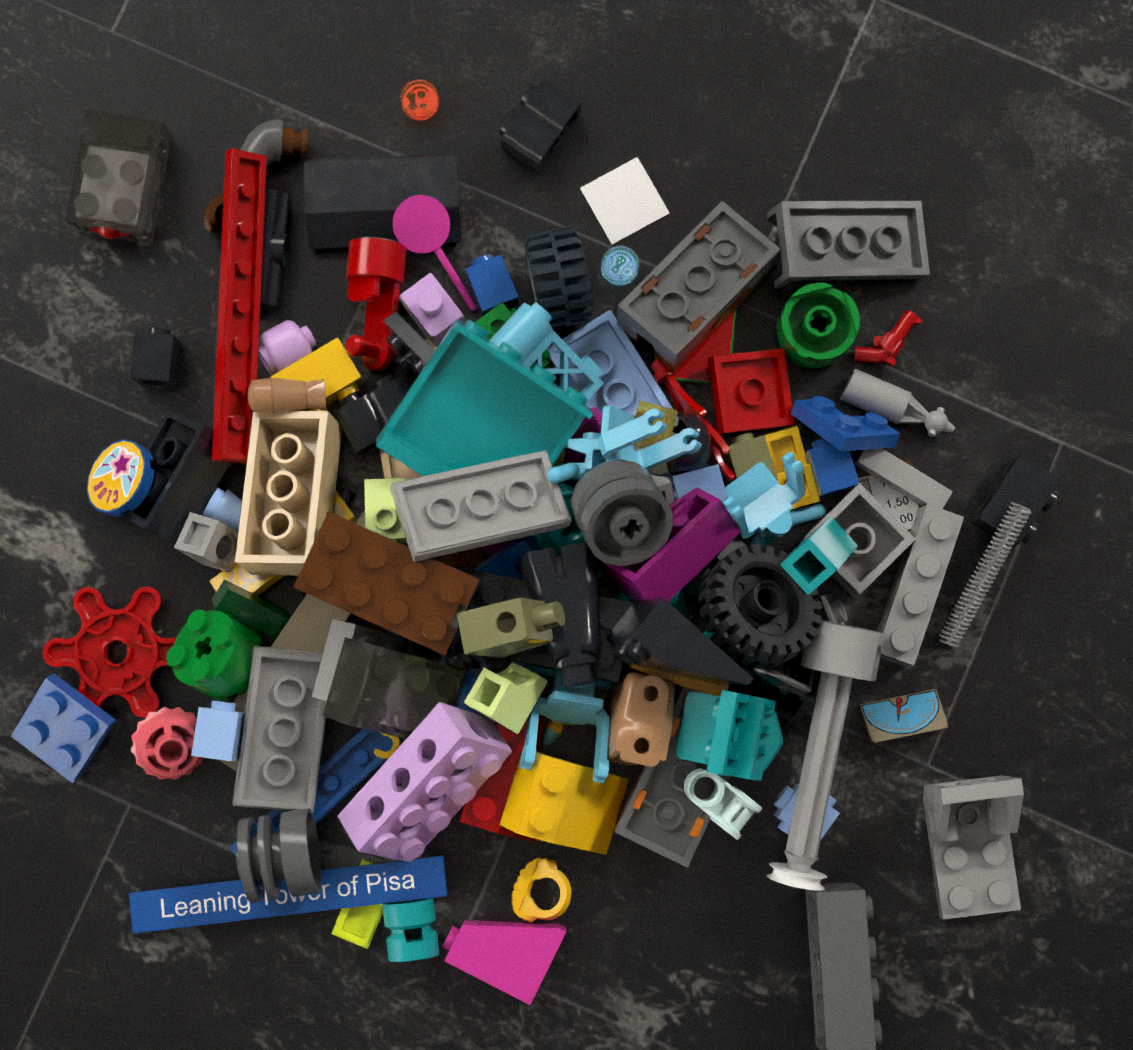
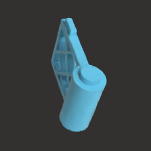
M536 302L532 306L523 303L489 341L498 347L502 342L507 343L523 355L519 361L528 367L533 363L534 366L538 364L542 367V353L552 343L560 351V368L544 369L551 374H560V388L565 392L568 389V373H582L590 382L580 393L590 399L604 384L599 378L603 371L589 356L585 355L581 360L553 331L549 324L552 317L542 306ZM568 360H569L575 367H568Z

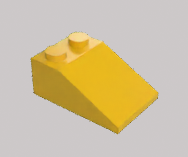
M536 752L531 770L520 768V756L500 826L517 834L549 843L607 855L629 779L608 773L603 784L593 782L594 768Z

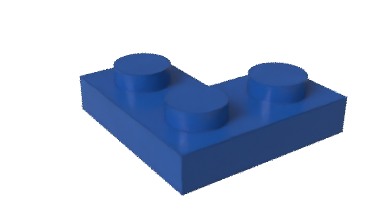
M815 396L813 399L795 400L791 411L794 417L841 452L895 447L900 436L899 432L887 424L888 421L884 417L875 413H866L865 416L853 417L845 415L835 408L833 401L821 396Z

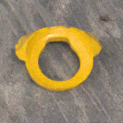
M538 857L526 864L525 869L520 871V876L517 877V882L513 886L512 908L520 919L522 918L529 923L534 922L536 919L553 920L566 911L571 900V886L565 874L557 869L555 860ZM551 878L557 882L561 894L559 902L554 908L542 910L535 904L530 896L531 887L535 880Z

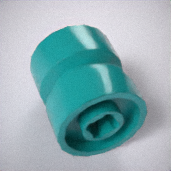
M434 898L382 904L384 926L391 930V934L386 938L388 961H415L435 957L440 954L437 931L431 929V924L436 920ZM418 928V936L405 937L404 930Z

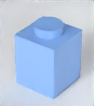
M214 700L211 702V708L199 707L191 756L237 761L239 758L244 712L235 711V703Z

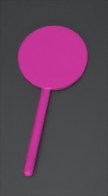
M415 195L407 198L397 207L393 216V231L397 240L406 246L409 251L415 253L434 251L470 311L475 312L477 310L476 304L440 247L446 241L450 232V217L446 208L437 199L427 195Z

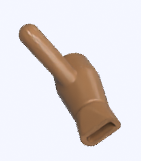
M282 378L252 380L248 389V402L252 411L257 413L277 414L306 408L325 410V380L319 379L306 382Z

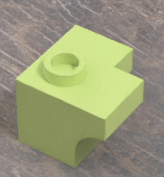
M364 479L365 527L399 543H407L390 490L392 483L406 479Z
M514 662L500 673H494L483 668L464 703L478 713L518 734L548 681Z

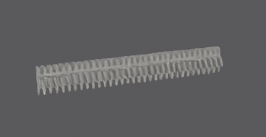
M1011 502L1014 507L1009 506L1012 511H1006L1009 516L1004 515L1007 520L1002 519L1004 525L999 524L1002 529L997 528L1000 533L995 532L997 537H992L995 542L990 541L992 546L988 545L990 550H985L988 554L983 553L986 558H981L983 563L978 562L981 567L976 566L979 571H974L976 576L971 575L974 580L969 579L972 584L967 583L969 589L964 588L967 593L962 592L965 597L960 596L962 601H957L960 606L955 604L958 609L953 608L955 614L951 613L953 618L948 617L951 622L946 621L949 626L944 625L946 631L941 630L944 635L939 634L942 639L938 640L952 647L959 646L958 643L961 642L962 635L966 633L965 630H968L967 627L973 621L971 618L975 617L974 614L980 608L979 605L982 604L983 597L987 595L988 588H991L992 580L996 579L995 576L1001 570L1000 567L1003 566L1004 559L1008 557L1009 550L1013 548L1011 546L1015 544L1014 541L1020 535L1019 532L1022 531L1021 528L1027 522L1026 519H1029L1028 516L1031 514V510L1027 507Z

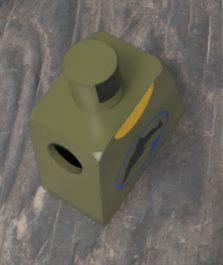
M515 598L457 613L464 654L502 658L551 643L553 640L552 628L563 626L565 623L564 610L558 601L546 604L544 601L527 598Z

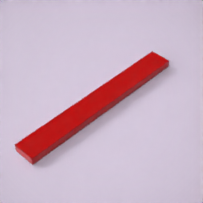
M234 148L227 150L225 153L212 461L247 464L253 411L248 402V389L252 380H257L267 156Z

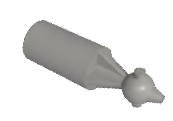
M855 368L846 383L840 399L869 413L878 414L895 424L925 423L930 437H935L936 434L941 432H954L955 426L948 421L947 416L944 414V408L938 407L936 411L929 413L911 395V392Z

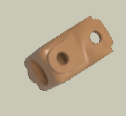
M633 672L622 674L619 684L611 683L604 709L610 717L607 760L609 762L628 766L639 764L654 767L660 760L666 761L675 699V685L671 680Z

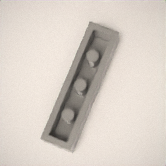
M882 448L862 450L854 462V465L921 506L929 504L943 509L953 492Z

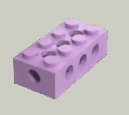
M439 702L340 812L338 818L358 852L411 863L424 852L429 842L449 825L451 818L462 806L473 799L476 791L484 782L501 768L502 763L512 753V750L491 719Z

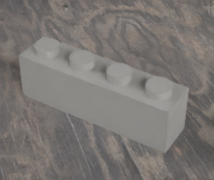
M929 504L917 510L910 534L916 540L903 551L876 630L877 632L885 633L880 658L905 667L914 666L964 520L963 516Z

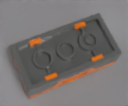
M681 687L674 701L672 729L666 761L660 760L654 767L643 766L614 827V831L688 868L710 821V816L690 801L684 791V781L687 775L699 768L707 769L708 765L680 759L676 754L686 696L692 692L685 687ZM719 775L728 783L730 776ZM702 777L694 785V793L697 798H707L714 790V784L710 777Z

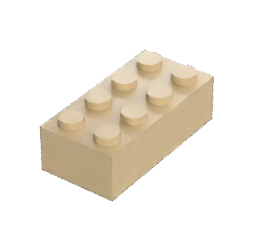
M289 411L277 414L253 412L235 563L251 575L299 576L327 512H333L342 426L328 411Z

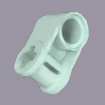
M699 768L693 770L684 781V791L690 801L707 813L712 821L736 840H739L741 837L740 830L753 813H759L762 810L761 806L737 787H732L717 774L708 773L707 769ZM702 777H710L714 784L712 794L704 799L697 798L694 793L696 781Z

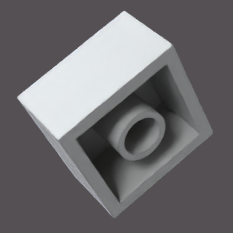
M859 483L798 543L800 544L831 516L858 545L840 568L831 575L852 597L860 595L916 539Z

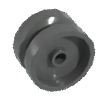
M620 459L601 463L589 470L575 486L571 498L572 515L594 556L603 562L618 566L641 563L655 555L667 542L673 527L672 510L649 471L638 463Z

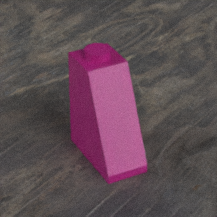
M464 920L460 929L452 926L442 948L449 951L444 961L531 1005L566 934V927L555 923Z

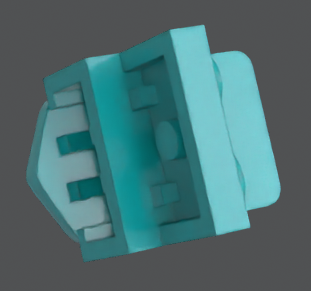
M725 690L721 691V696L695 691L688 693L676 748L677 756L683 760L707 764L708 773L762 781L763 771L768 768L783 745L778 716L775 712L776 701Z

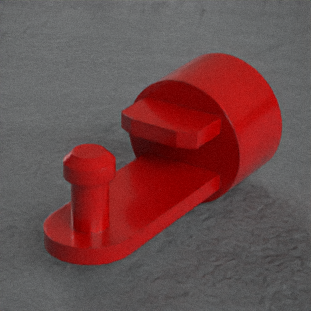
M360 237L349 242L346 280L349 281L347 298L357 303L367 302L364 337L351 335L345 344L348 355L354 357L362 355L364 366L369 370L377 372L386 369L393 358L394 351L386 341V338L390 335L384 320L395 311L398 313L400 287L404 284L407 247L403 244L378 237Z

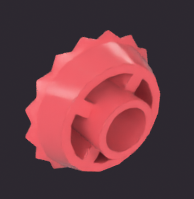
M163 707L158 712H149L145 720L138 722L137 731L131 736L133 746L130 751L136 757V764L142 767L147 775H155L160 780L166 778L176 780L182 775L191 774L195 767L202 764L203 757L191 756L197 722L194 713L185 712L180 707L172 710Z

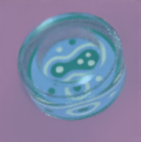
M614 246L607 250L602 258V274L613 285H627L638 274L639 258L627 246Z

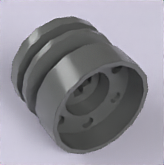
M310 808L283 812L280 818L279 831L275 832L273 823L268 815L259 817L258 829L252 817L239 820L236 862L245 895L250 903L261 902L264 899L265 890L270 900H277L280 896L281 880L286 881L288 890L293 897L320 893L322 888L321 853L317 828Z

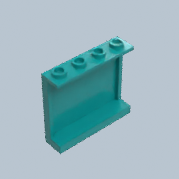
M456 319L376 438V446L422 476L544 450L547 451L551 465H553L567 445L568 439H571L584 418L588 417L590 419L593 413L586 406L589 399L571 386L565 392L553 384L556 377L538 364L533 369L529 368L519 361L523 355L505 342H502L498 347L486 339L489 332L470 319H468L466 324Z

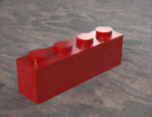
M545 688L539 697L545 698ZM539 715L536 752L542 753L544 715ZM527 719L518 734L491 720L512 750V753L502 763L501 768L491 775L476 791L473 799L465 804L460 822L497 834L537 843L535 838L517 834L500 826L525 744Z

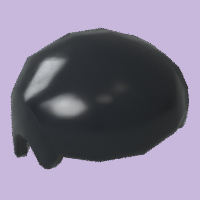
M694 414L679 416L678 425L672 427V432L679 434L683 429L692 428L699 433V436L697 438H689L687 444H690L692 440H697L702 446L696 453H687L666 462L669 475H680L705 468L711 457V435L703 420Z

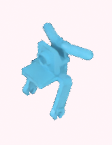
M607 405L603 407L601 433L588 432L583 434V438L568 439L567 448L586 456L585 463L571 462L550 468L547 472V479L551 483H560L570 479L579 482L594 467L604 462L619 459L636 462L649 470L684 454L696 453L702 444L697 440H692L690 444H687L689 438H697L699 433L692 428H686L679 434L635 451L632 444L653 435H660L666 430L667 425L662 421H657L655 425H652L655 419H662L664 413L657 409H650L643 416L634 419L632 415L617 407Z
M791 451L781 457L787 479L785 485L781 486L765 464L759 462L725 487L728 498L722 501L740 530V536L744 539L757 533L749 546L760 544L762 549L777 537L787 533L792 526L821 519L826 514V508L822 504H814L790 511L794 508L792 505L799 501L806 492L802 474L804 467L799 460L795 461V456Z
M516 662V664L540 676L554 677L549 687V692L552 693L548 698L539 697L527 718L525 744L521 755L520 768L531 770L532 764H534L539 715H545L546 718L551 719L553 722L565 725L592 724L597 728L593 782L603 784L609 771L607 753L610 717L602 709L604 700L593 698L595 686L610 690L612 682L596 679L594 683L564 687L561 671Z

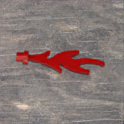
M658 359L650 365L656 373L653 378L657 384L665 383L673 399L676 412L683 410L684 415L694 414L703 420L712 438L711 458L715 465H719L720 472L728 481L736 479L735 473L722 456L729 453L730 448L712 425L702 418V416L707 414V411L697 404L675 380L673 376L677 373V370L673 373Z

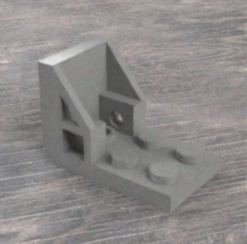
M1000 775L924 785L923 803L939 917L941 919L1021 910L1010 833H1018L1024 797L1022 778Z

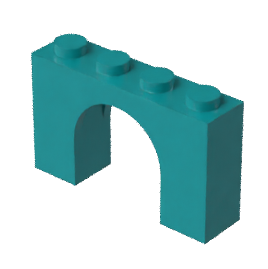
M830 516L793 549L780 565L809 595L840 568L858 545ZM706 630L703 632L714 643L713 640L718 636L716 631L709 634ZM724 643L719 648L725 652L728 645ZM740 654L736 655L731 659L735 660L738 656H740Z

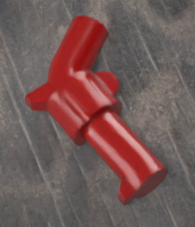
M906 310L890 333L885 332L883 336H876L873 339V345L876 348L856 346L854 362H886L894 367L896 365L895 357L904 346V338L914 325H921L923 320L912 311Z

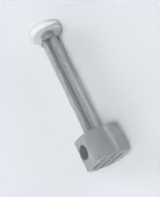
M821 620V625L816 628L818 630L816 637L803 649L800 666L822 671L787 846L786 850H784L788 861L787 863H769L773 867V873L766 875L769 879L792 888L818 891L825 890L821 886L820 881L823 878H827V876L811 869V865L819 859L817 855L853 678L876 681L885 633Z

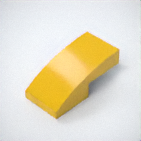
M792 425L758 435L759 437L765 435L778 478L777 481L781 486L787 482L781 457L791 451L795 456V461L799 460L804 467L802 474L806 492L799 501L792 505L794 507L792 509L819 502L820 499L811 464L807 463L798 426Z

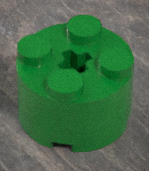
M827 283L806 285L798 289L789 298L780 313L776 326L779 346L781 349H784L785 355L796 366L807 368L830 366L841 359L853 344L860 327L859 311L853 299L847 293L834 288L833 285ZM813 320L816 321L817 325H824L825 328L822 332L811 328L810 324Z
M199 609L195 610L188 617L187 624L182 628L174 645L169 649L166 660L182 683L215 700L227 701L230 700L227 697L235 693L242 695L248 690L253 646H259V643H263L261 637L254 630L227 614L216 610L205 612Z

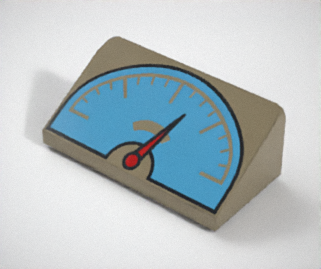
M936 689L859 705L867 743H877L948 728L947 719Z

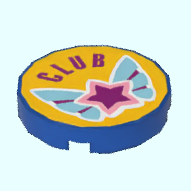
M120 440L105 448L94 461L88 476L87 494L90 503L97 511L114 517L123 516V512L126 510L133 511L148 495L154 480V470L150 468V460L153 461L152 455L144 446L134 441Z

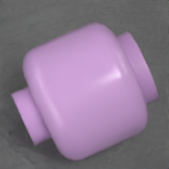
M286 320L260 335L258 355L267 371L273 374L312 353L311 349L317 346L306 325L299 328L295 322Z

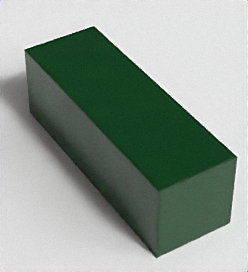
M225 579L212 598L216 610L277 639L290 620L286 609Z

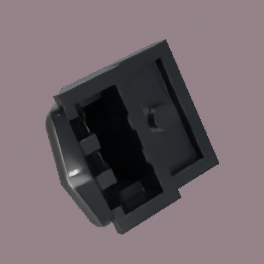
M801 653L784 664L781 663L772 668H769L768 665L763 668H754L753 662L747 666L738 662L737 664L754 679L749 685H729L727 691L776 701L775 712L778 716L781 733L787 736L793 726L800 723L814 702L815 689L812 688L814 670L800 666Z

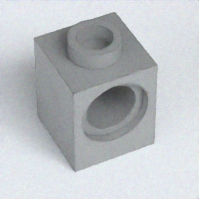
M190 512L174 548L202 565L230 573L235 563L238 532L219 520Z

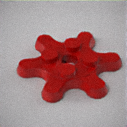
M92 587L81 588L73 598L74 609L81 617L82 626L80 631L70 639L54 638L49 640L43 647V659L53 667L70 666L79 673L81 679L80 687L77 691L99 708L109 696L119 695L128 701L131 711L138 717L146 718L149 712H157L160 700L151 686V677L157 668L168 665L166 660L167 653L177 638H162L153 630L152 619L161 606L159 592L151 587H142L133 594L130 603L126 607L115 610L105 604L98 590ZM121 641L128 647L127 656L122 663L115 664L108 657V649L114 642Z

